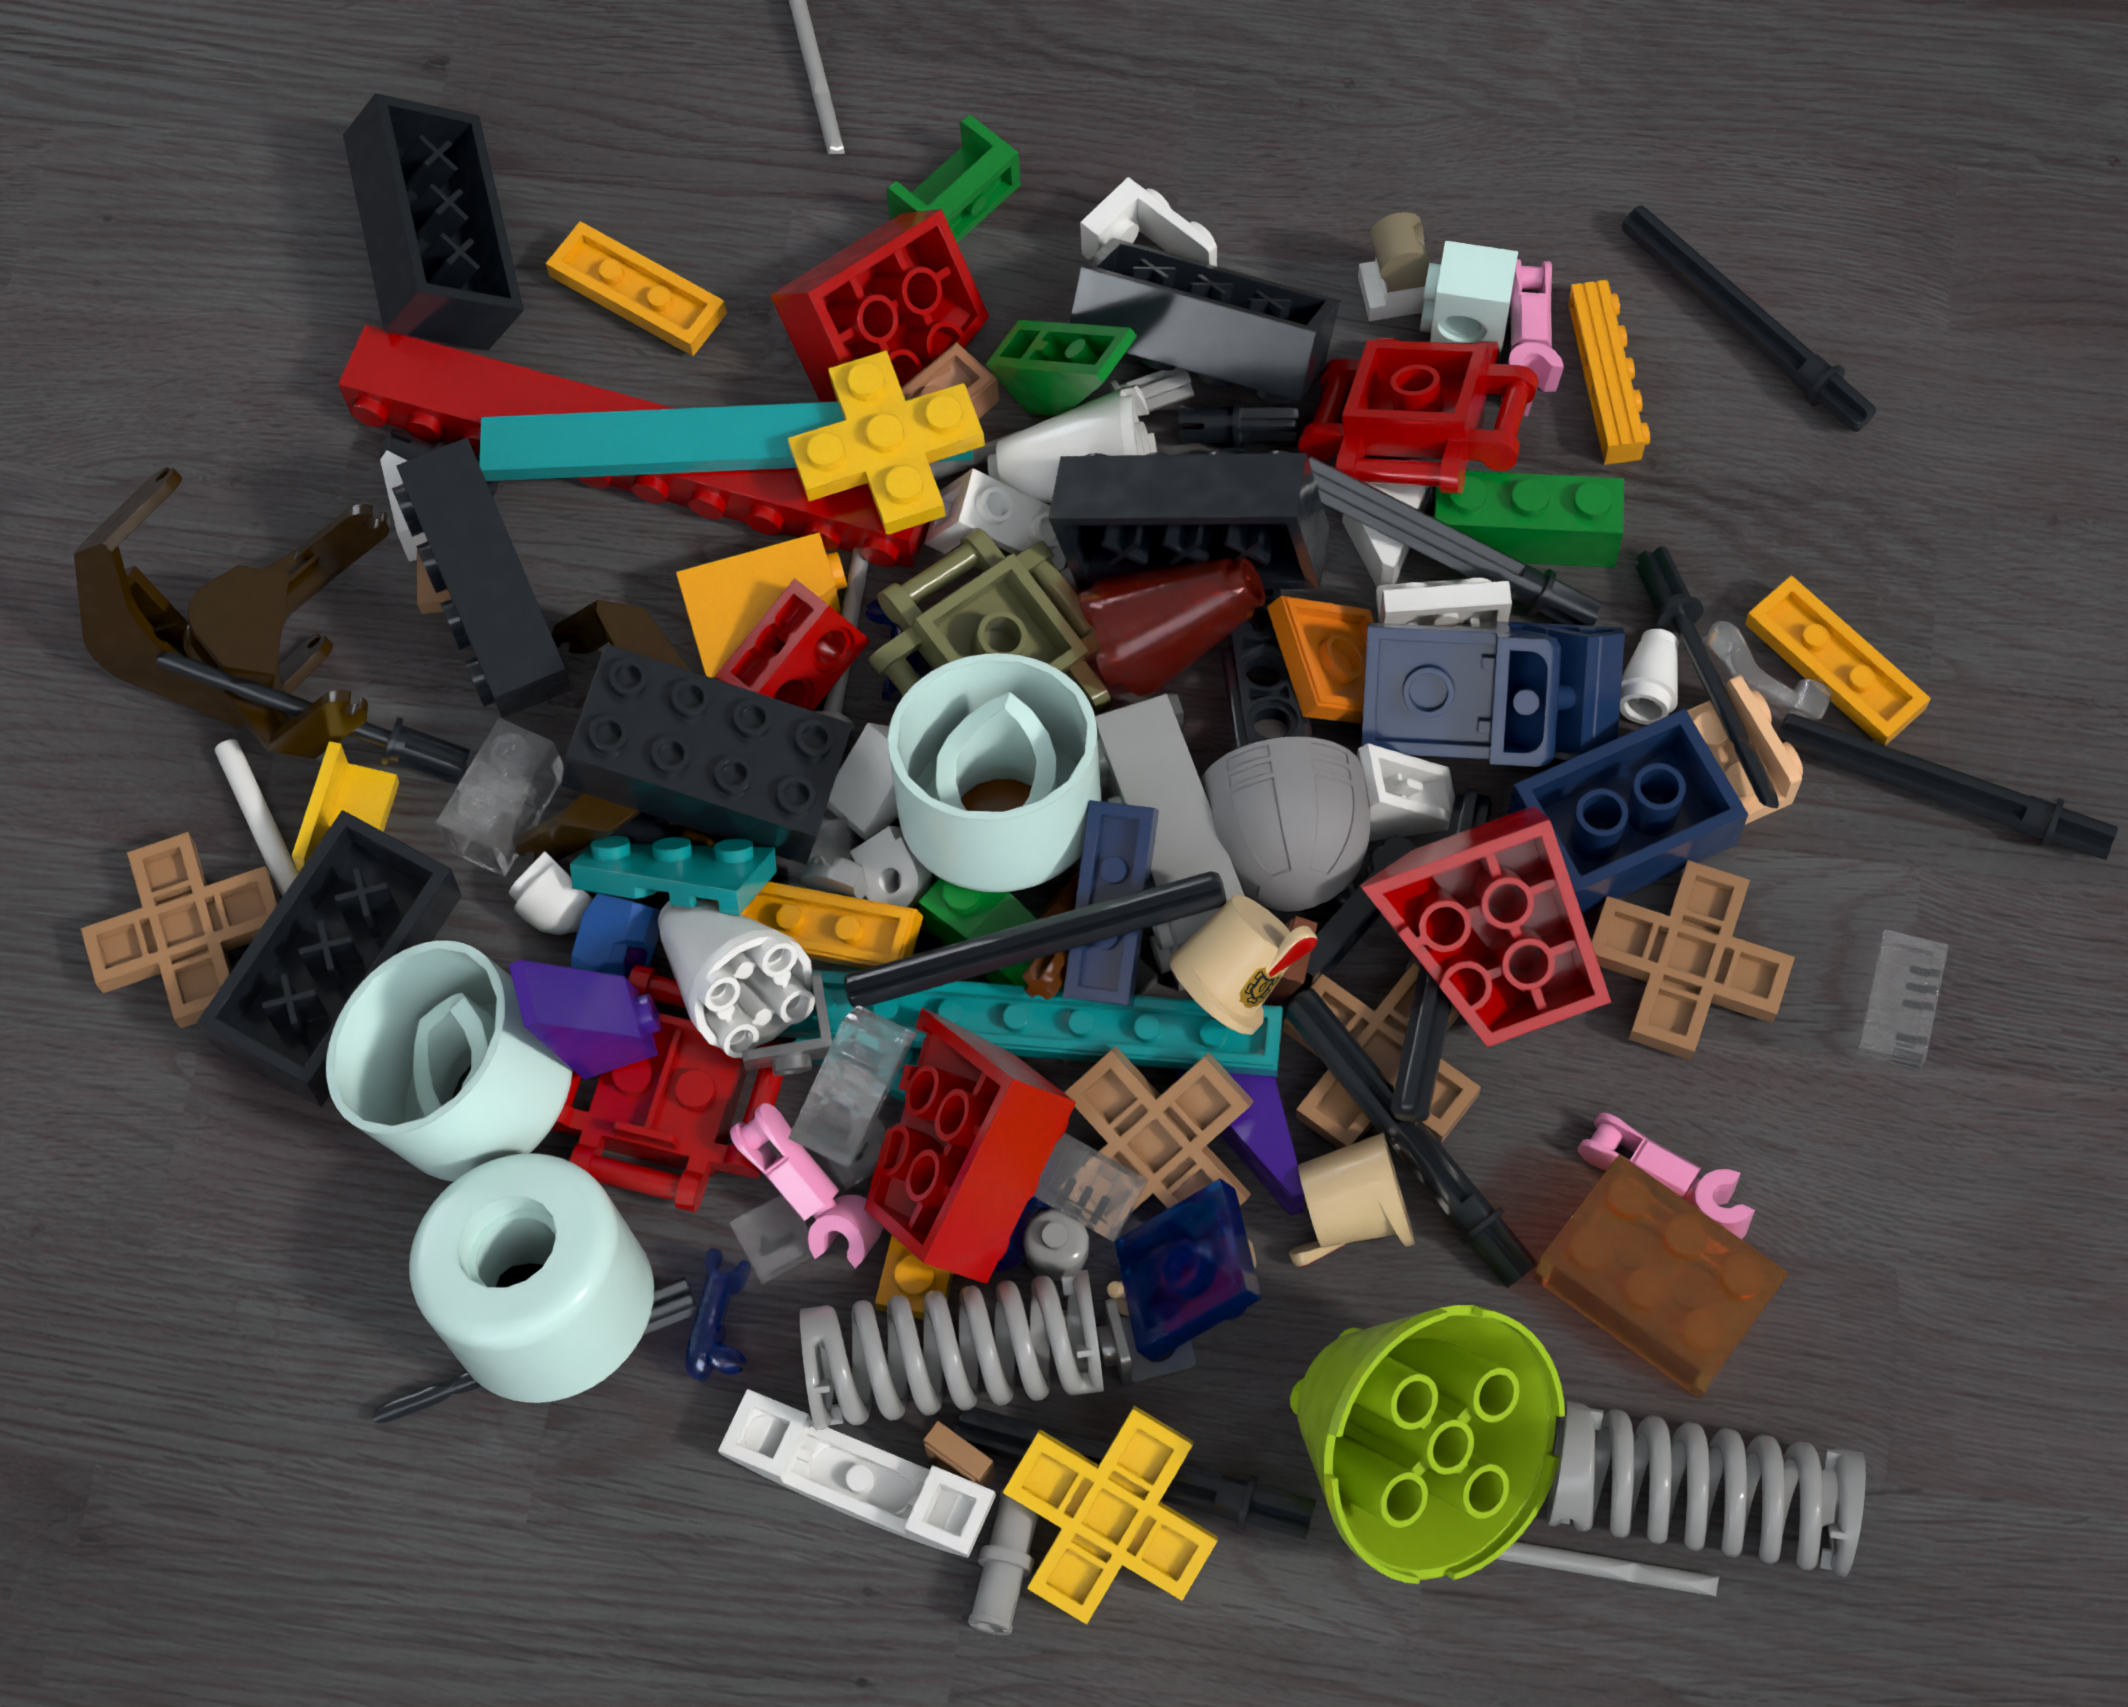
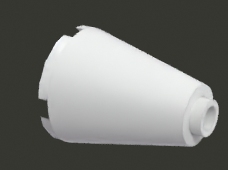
M1137 385L1122 387L999 440L996 445V454L988 455L989 476L1043 503H1051L1060 456H1085L1091 453H1101L1108 456L1146 455L1157 452L1154 433L1148 434L1145 424L1139 422L1138 416L1149 415L1141 389Z

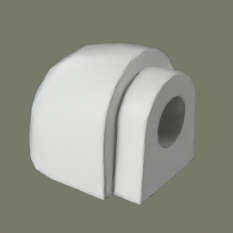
M888 826L850 851L854 861L861 864L864 868L868 885L865 896L868 900L912 908L918 905V901L929 891L933 879L932 872L925 868L911 852L900 827Z
M546 852L515 881L509 891V895L517 902L514 911L525 922L540 932L555 935L577 932L583 912L593 899L584 890L572 889L571 876Z

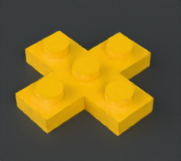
M887 350L828 368L830 381L844 421L788 438L790 451L808 502L868 483L886 535L945 517L944 503L929 463L985 446L984 433L965 383L905 401Z
M1133 1406L1100 1464H1097L1039 1429L1003 1491L1007 1496L1061 1528L1029 1582L1027 1589L1086 1625L1122 1565L1183 1601L1218 1541L1217 1535L1160 1502L1192 1448L1193 1440L1138 1407Z

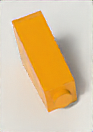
M820 532L676 572L705 675L720 680L715 676L794 578L839 614L841 610L837 590L847 587L838 552L826 555Z

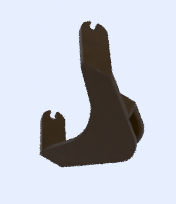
M165 467L140 486L74 552L83 641L93 659L115 677L232 726L240 727L245 724L212 686L170 672L156 664L155 660L161 651H168L188 657L183 646V635L187 621L136 566L124 568L118 545L177 489L182 481L181 475L174 468L170 470L169 467ZM318 633L311 636L278 666L280 680L288 694H291L332 651L333 644L325 635L321 637Z
M358 504L351 506L295 551L266 568L258 569L237 565L203 585L193 595L188 608V622L183 635V646L188 658L221 669L236 678L248 679L287 693L282 685L278 671L281 633L285 623L293 612L332 579L387 537L390 527L388 513L382 512L380 518L370 519L373 517V505ZM213 687L268 752L316 759L326 751L329 741L338 743L367 720L368 702L366 699L359 698L357 704L350 705L351 692L346 690H335L325 693L299 714L293 716L245 699L232 691Z
M596 600L553 627L552 638L556 647H561V643H570V653H590L606 643H610V645L691 671L643 607ZM582 793L562 813L519 834L515 851L519 856H525L526 853L533 852L534 861L546 852L555 861H559L591 845V842L595 839L608 837L642 812Z

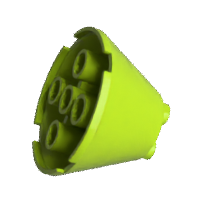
M1474 1305L1446 1306L1367 1329L1354 1327L1347 1329L1340 1334L1338 1339L1330 1343L1318 1354L1308 1368L1304 1378L1296 1383L1290 1396L1291 1408L1298 1415L1299 1428L1333 1522L1340 1536L1360 1560L1378 1572L1405 1583L1419 1584L1420 1580L1444 1576L1457 1580L1482 1569L1496 1560L1514 1544L1537 1515L1551 1489L1561 1458L1552 1452L1556 1435L1557 1416L1565 1417V1404L1561 1382L1550 1355L1538 1338L1521 1323L1509 1316L1485 1307Z

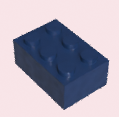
M1685 708L1514 784L1507 814L1510 815L1536 806L1550 819L1582 915L1603 906L1607 896L1619 899L1685 869L1688 860L1698 863L1736 846L1748 817L1742 802Z

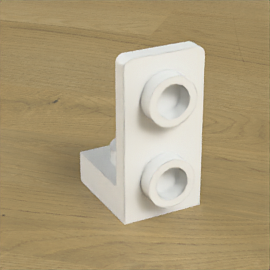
M1129 177L1080 222L1082 255L1088 260L1111 238L1133 243L1140 231L1170 254L1217 266V245L1210 232L1197 222L1189 223L1170 208L1168 202L1161 194L1150 188L1145 190Z
M973 468L939 491L944 503L946 516L930 521L925 545L946 554L960 545L962 537L976 528H981L989 535L997 547L1009 553L1014 552L1016 556L1035 543L1044 540L1055 555L1051 560L1059 571L1064 568L1066 559L1048 519L1050 505Z

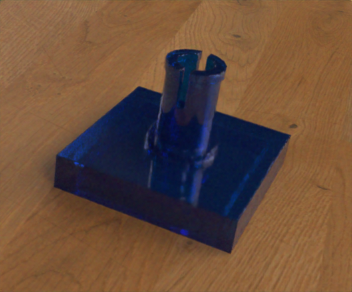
M1221 1178L1114 1240L1136 1351L1152 1361L1222 1321L1238 1318L1245 1312L1247 1307L1262 1299L1236 1189Z

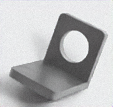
M821 972L811 974L821 1038L742 1051L745 1070L772 1067V1073L775 1076L792 1075L811 1070V1060L834 1056Z
M1115 1298L1105 1300L1107 1325L1096 1327L1097 1338L1105 1367L1117 1364L1123 1387L1190 1371L1196 1367V1358L1183 1309L1179 1304L1144 1311L1136 1316L1120 1317ZM1154 1325L1168 1328L1174 1334L1177 1342L1172 1356L1160 1362L1145 1359L1137 1348V1339L1140 1333L1147 1327Z

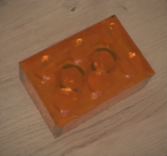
M1619 1154L1542 1255L1534 1280L1701 1399L1774 1300L1789 1273Z

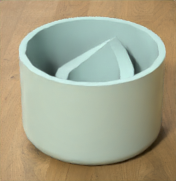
M999 653L980 654L952 661L931 671L914 684L903 696L892 716L888 733V750L900 828L906 843L918 861L930 872L949 883L983 892H1011L1030 888L1056 877L1074 864L1083 853L1089 801H1101L1096 720L1091 704L1079 686L1066 674L1047 663L1021 655ZM994 779H1012L1032 786L1029 798L1022 807L1004 812L967 811L961 802L962 796L973 787Z
M432 941L415 945L392 956L371 972L353 992L341 1011L329 1041L326 1060L328 1089L336 1108L345 1119L426 1174L451 1182L456 1181L465 1173L489 1161L510 1155L530 1154L542 1142L557 1121L566 1102L572 1079V1069L524 1027L512 976L479 950L456 941ZM471 1065V1071L463 1082L461 1091L453 1098V1093L460 1077Z
M510 1155L484 1163L459 1177L439 1195L424 1215L415 1234L410 1252L409 1275L411 1287L423 1316L474 1380L490 1392L513 1401L530 1403L551 1402L574 1396L592 1388L612 1374L629 1357L642 1338L651 1315L654 1301V1280L651 1265L640 1243L599 1182L576 1164L552 1155ZM528 1263L543 1265L539 1271L524 1282L507 1288H496L499 1276L512 1266Z

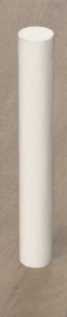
M235 739L223 741L216 746L215 753L282 898L299 873L238 741Z

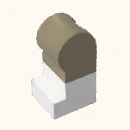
M1409 212L1387 215L1378 220L1370 230L1376 254L1375 261L1359 264L1358 279L1369 321L1422 313L1429 263H1432L1430 254L1425 248L1421 218Z

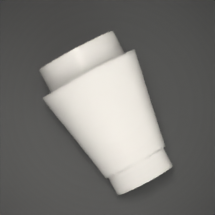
M1663 629L1645 631L1622 675L1620 712L1633 722L1649 725L1668 716L1677 707V649L1679 641L1669 631Z

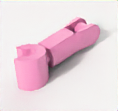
M1517 259L1510 300L1511 352L1507 365L1527 366L1537 374L1539 380L1538 387L1543 392H1556L1564 366L1561 357L1552 349V263L1550 261H1543L1541 267L1521 266V260ZM1522 290H1537L1539 293L1522 292ZM1532 401L1526 404L1523 416L1528 417Z
M761 1104L756 1108L753 1120L749 1123L738 1122L731 1128L730 1135L733 1144L738 1151L770 1180L803 1221L810 1216L816 1219L810 1227L808 1234L809 1249L813 1257L816 1259L822 1255L837 1235L842 1233L849 1243L847 1259L856 1269L880 1238L883 1226L864 1210L867 1198L858 1195H842L833 1199L839 1189L801 1145L782 1114L771 1104ZM769 1140L781 1153L778 1157L766 1144Z
M1599 1113L1594 1121V1125L1597 1128L1590 1140H1582L1577 1148L1578 1153L1585 1161L1635 1184L1678 1209L1682 1207L1685 1201L1691 1204L1688 1212L1689 1224L1694 1234L1705 1244L1713 1247H1729L1739 1243L1747 1234L1755 1210L1744 1204L1735 1205L1732 1208L1719 1206L1729 1202L1738 1183L1740 1172L1730 1169H1719L1707 1173L1702 1179H1699L1701 1168L1651 1141L1618 1117L1609 1113ZM1618 1145L1634 1153L1630 1160L1615 1152Z

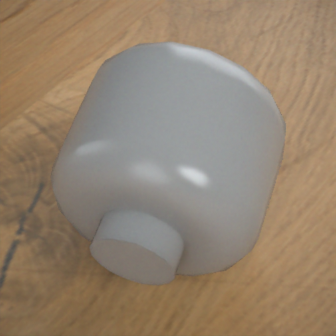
M1049 1209L1040 1212L1028 1223L1023 1235V1251L1027 1265L1036 1275L1048 1276L1052 1281H1062L1061 1276L1070 1275L1074 1271H1081L1088 1260L1089 1236L1085 1225L1077 1215L1064 1209Z

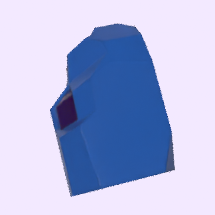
M596 893L583 912L571 955V968L624 976L629 980L634 965L650 966L660 934L658 918L661 910Z

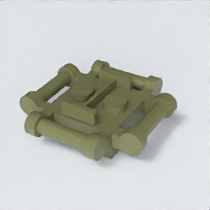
M976 528L960 539V547L900 586L897 583H893L877 594L878 602L885 615L893 623L898 624L904 632L880 647L870 656L868 662L879 676L886 674L902 696L921 679L906 660L908 656L918 650L933 670L952 661L980 654H1014L1033 658L1057 668L1072 679L1089 700L1094 715L1108 707L1111 703L1107 689L1086 662L1095 659L1109 649L1118 640V636L1108 623L1101 625L1051 561L1055 555L1044 540L1035 543L1017 556L1013 552L1005 557L989 535L981 528ZM974 566L984 572L924 613L917 606V604Z

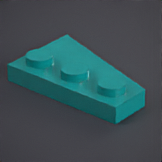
M608 836L604 839L593 840L591 845L570 864L572 889L632 899L647 897L658 891L669 892L670 905L686 908L697 905V900L712 899L719 901V913L740 916L777 872L775 847H753V842L746 839H728L720 841L714 846H693L689 839L681 837L664 838L655 841L653 844H630L629 839L626 837Z

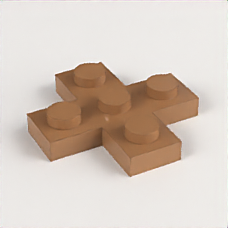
M189 832L127 852L142 908L80 928L94 980L101 992L106 993L161 974L173 1018L180 1028L197 1023L231 973L232 968L227 951L251 943L279 903L272 876L266 866L207 885L195 842Z
M1688 860L1669 916L1616 898L1606 897L1591 942L1599 966L1647 982L1629 1040L1692 1060L1711 1003L1770 1023L1774 1022L1795 957L1732 937L1750 882L1749 879Z
M1413 963L1375 1011L1322 974L1311 988L1315 989L1395 1087L1420 967ZM1453 1003L1451 1005L1447 1030L1460 1015V1012ZM1288 1018L1283 1021L1282 1031L1318 1056ZM1443 1059L1440 1060L1429 1118L1426 1121H1422L1440 1144H1442L1478 1098L1481 1086ZM1329 1069L1296 1109V1119L1338 1149L1360 1142L1373 1125L1372 1121Z
M1115 1046L1064 1092L1076 1102L1075 1107L1107 1141L1106 1145L1081 1166L1076 1176L1078 1181L1070 1195L1078 1204L1086 1186H1091L1103 1161L1107 1158L1092 1186L1094 1187V1192L1084 1209V1212L1090 1219L1103 1195H1108L1123 1167L1109 1195L1111 1200L1099 1223L1093 1221L1105 1235L1111 1231L1138 1177L1140 1178L1115 1226L1154 1193L1197 1242H1200L1250 1196L1251 1193L1212 1152L1207 1144L1245 1112L1254 1101L1210 1052L1204 1055L1166 1091L1160 1094L1120 1049ZM1069 1178L1061 1185L1063 1189L1065 1188Z

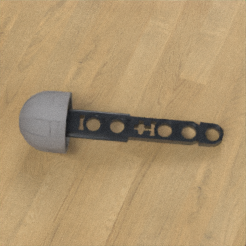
M1233 447L1219 450L1229 454H1252L1244 449ZM1219 589L1228 649L1221 651V659L1235 750L1214 762L1205 771L1200 781L1212 810L1216 834L1222 846L1229 854L1245 897L1256 901L1263 907L1278 911L1291 912L1309 909L1331 900L1342 892L1356 877L1363 863L1370 835V809L1363 768L1357 756L1347 748L1328 740L1313 738L1310 717L1302 716L1267 609L1268 605L1282 596L1281 589ZM1258 605V623L1264 631H1253L1252 625L1247 622L1249 607ZM1256 667H1268L1280 676V681L1271 686H1259L1249 680L1246 674ZM1262 719H1277L1287 726L1289 732L1280 738H1266L1256 731L1254 725Z

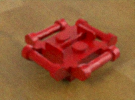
M1378 337L1376 340H1367L1361 359L1338 358L1326 364L1321 376L1323 392L1312 423L1307 425L1302 431L1298 449L1300 453H1307V456H1313L1323 462L1330 460L1333 454H1338L1335 468L1365 483L1440 487L1441 493L1462 494L1468 460L1482 461L1486 467L1495 471H1507L1514 467L1520 451L1517 435L1526 404L1534 399L1539 380L1537 374L1527 366L1499 364V344L1494 341H1478L1477 344L1398 341L1397 338ZM1487 395H1501L1502 402L1494 429L1482 430L1484 426L1483 408ZM1346 397H1348V398H1347V401H1346V404H1345V407H1344V410H1343V413H1342V422H1343V423H1338V420H1339V417H1340L1342 408H1343V406H1344ZM1364 456L1402 457L1405 459L1429 458L1442 459V461L1436 462L1415 460L1371 459L1364 458Z
M640 964L634 965L628 981L642 995L649 993L653 1001L686 1009L675 979L658 976L656 968ZM658 1013L661 1031L653 1033L658 1055L601 1074L589 1112L572 1107L581 1081V1077L572 1070L571 1085L566 1102L551 1130L580 1137L569 1161L587 1171L599 1183L675 1201L676 1209L696 1213L701 1205L709 1177H715L717 1170L748 1178L760 1177L761 1171L738 1151L735 1145H725L748 1070H745L743 1057H730L721 1048L709 1044L691 1020ZM767 1042L754 1049L780 1045V1043ZM772 1067L757 1069V1077L743 1122L749 1123L755 1118L754 1112L761 1104L768 1103L775 1106L784 1076L773 1075ZM603 1150L684 1169L682 1175H677L601 1155Z

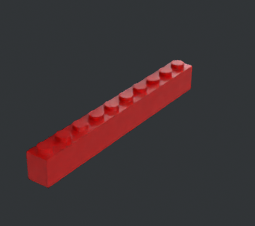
M366 324L338 383L350 414L360 422L372 427H383L387 424L405 429L415 437L433 443L439 442L440 439L454 443L468 437L474 454L479 456L481 417L677 409L418 338L384 332V329ZM797 468L577 477L581 482L594 488L604 489L612 486L631 491L637 497L649 503L663 504L667 501L689 507L693 512L707 519L718 520L725 517L744 522L755 531L766 535L784 533L800 538L820 532L825 551H835L838 548L853 552L854 548H862L861 554L866 560L883 567H892L897 564L913 569L930 525L929 521L886 535L868 483L808 502Z

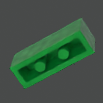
M1466 471L1462 494L1441 493L1440 487H1434L1432 517L1525 564L1615 568L1623 537L1624 478Z

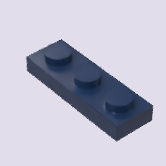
M1094 800L1089 801L1075 909L1149 889L1159 814L1158 809ZM1143 929L1070 949L1063 997L1133 1007Z

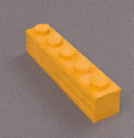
M1608 280L1571 284L1568 308L1604 465L1641 460L1645 445L1650 443V432L1647 422L1641 423L1639 412H1642V397L1639 389H1633L1631 381L1635 378V368L1632 357L1626 358L1624 348L1627 347L1626 328L1624 325H1618L1617 316L1620 314L1617 293L1611 294Z

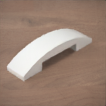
M747 1389L718 1450L721 1455L751 1471L830 1508L902 1537L969 1558L996 1497L995 1491L933 1465L929 1470L828 1427L824 1430L815 1431L809 1414Z

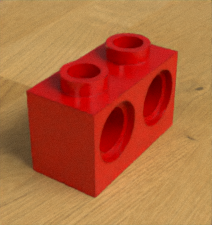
M794 578L715 676L723 682L813 711L870 642V639Z

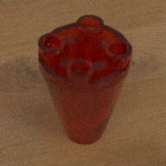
M1246 558L1235 562L1231 559H1222L1105 577L1096 581L1091 589L1079 595V604L1083 616L1094 627L1101 646V650L1096 653V660L1103 678L1111 686L1122 682L1128 690L1139 697L1161 690L1249 620L1254 614V609L1265 603V591L1262 581L1252 563Z

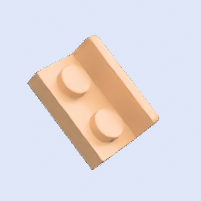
M1739 675L1728 680L1726 690L1744 725L1749 743L1756 750L1775 789L1779 801L1778 808L1767 807L1759 802L1739 762L1734 744L1726 735L1711 702L1707 701L1687 710L1746 809L1748 813L1746 825L1793 803L1802 781L1803 767L1793 746L1788 742L1782 743L1771 725V712L1764 697L1757 690L1751 691L1743 677Z

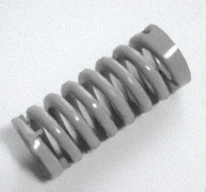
M1088 1270L1074 1271L1070 1275L1061 1276L1063 1293L1067 1295V1310H1062L1055 1284L1050 1277L1037 1276L1033 1279L1030 1287V1330L1017 1285L1009 1280L999 1282L994 1293L995 1341L981 1290L974 1285L964 1286L959 1294V1347L945 1295L938 1290L928 1291L923 1299V1354L909 1300L902 1295L892 1296L887 1305L888 1365L873 1306L866 1300L856 1301L852 1306L851 1312L852 1373L835 1309L829 1305L801 1308L800 1333L803 1364L815 1431L824 1430L830 1425L843 1424V1416L852 1425H861L866 1422L871 1411L872 1390L882 1415L890 1421L898 1420L904 1415L906 1410L908 1383L916 1407L926 1416L934 1415L940 1410L942 1405L944 1376L950 1396L956 1407L962 1411L970 1410L976 1405L979 1395V1364L990 1399L998 1406L1006 1405L1012 1400L1014 1395L1015 1357L1025 1392L1034 1401L1042 1400L1048 1395L1050 1389V1345L1061 1385L1068 1395L1074 1396L1103 1392L1102 1369ZM835 1392L839 1404H835Z
M1565 1401V1417L1560 1418L1554 1454L1561 1458L1548 1496V1525L1570 1524V1519H1572L1573 1525L1577 1530L1588 1531L1591 1529L1612 1456L1610 1532L1613 1536L1619 1538L1628 1536L1631 1531L1634 1511L1649 1461L1650 1481L1647 1538L1653 1544L1660 1545L1665 1543L1668 1537L1678 1489L1687 1464V1507L1684 1544L1689 1550L1699 1551L1705 1544L1714 1498L1724 1469L1725 1504L1721 1550L1726 1556L1735 1558L1742 1553L1752 1500L1760 1475H1762V1525L1758 1554L1761 1561L1773 1564L1780 1557L1785 1522L1799 1479L1800 1527L1796 1556L1797 1566L1802 1570L1808 1571L1817 1566L1822 1528L1826 1527L1830 1536L1829 1549L1822 1548L1819 1568L1833 1570L1838 1576L1842 1577L1848 1575L1858 1545L1864 1508L1866 1464L1862 1451L1840 1447L1827 1449L1826 1456L1820 1464L1818 1453L1811 1443L1796 1441L1788 1447L1782 1456L1778 1441L1772 1436L1761 1434L1750 1442L1745 1451L1740 1434L1729 1428L1719 1430L1708 1445L1703 1428L1697 1423L1688 1421L1676 1430L1672 1440H1670V1432L1666 1422L1661 1417L1653 1415L1647 1416L1639 1424L1633 1436L1632 1424L1626 1412L1612 1409L1603 1417V1410L1589 1408L1583 1403Z

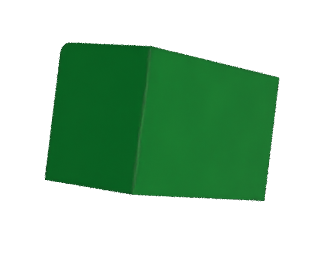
M970 114L959 122L962 147L914 191L910 192L897 181H894L886 188L890 220L901 213L942 209L954 238L959 243L1021 186L1018 151Z

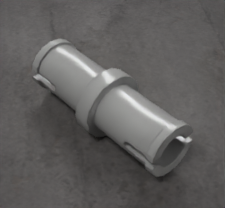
M1004 1488L1000 1492L1001 1499L989 1545L982 1546L978 1563L983 1567L973 1611L968 1619L971 1627L986 1633L1002 1636L1012 1633V1622L1023 1577L1031 1576L1034 1559L1029 1553L1039 1514L1004 1494Z

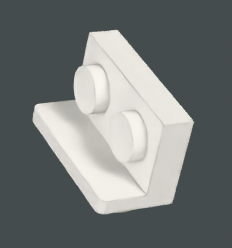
M1485 578L1387 584L1378 586L1376 590L1379 623L1495 629V621H1509L1512 605L1509 581L1491 582Z

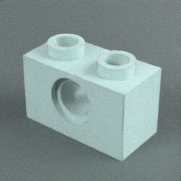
M1445 241L1441 264L1429 263L1420 332L1431 333L1430 342L1477 344L1478 341L1498 342L1500 364L1518 251Z

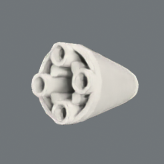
M710 899L697 900V905L691 908L670 905V901H668L662 908L658 918L661 942L691 1022L709 1044L721 1048L730 1057L740 1058L742 1057V1051L754 1049L772 1041L790 1025L800 1023L810 1015L815 1004V997L810 991L812 986L811 961L794 938L742 914L735 916L719 913V904Z

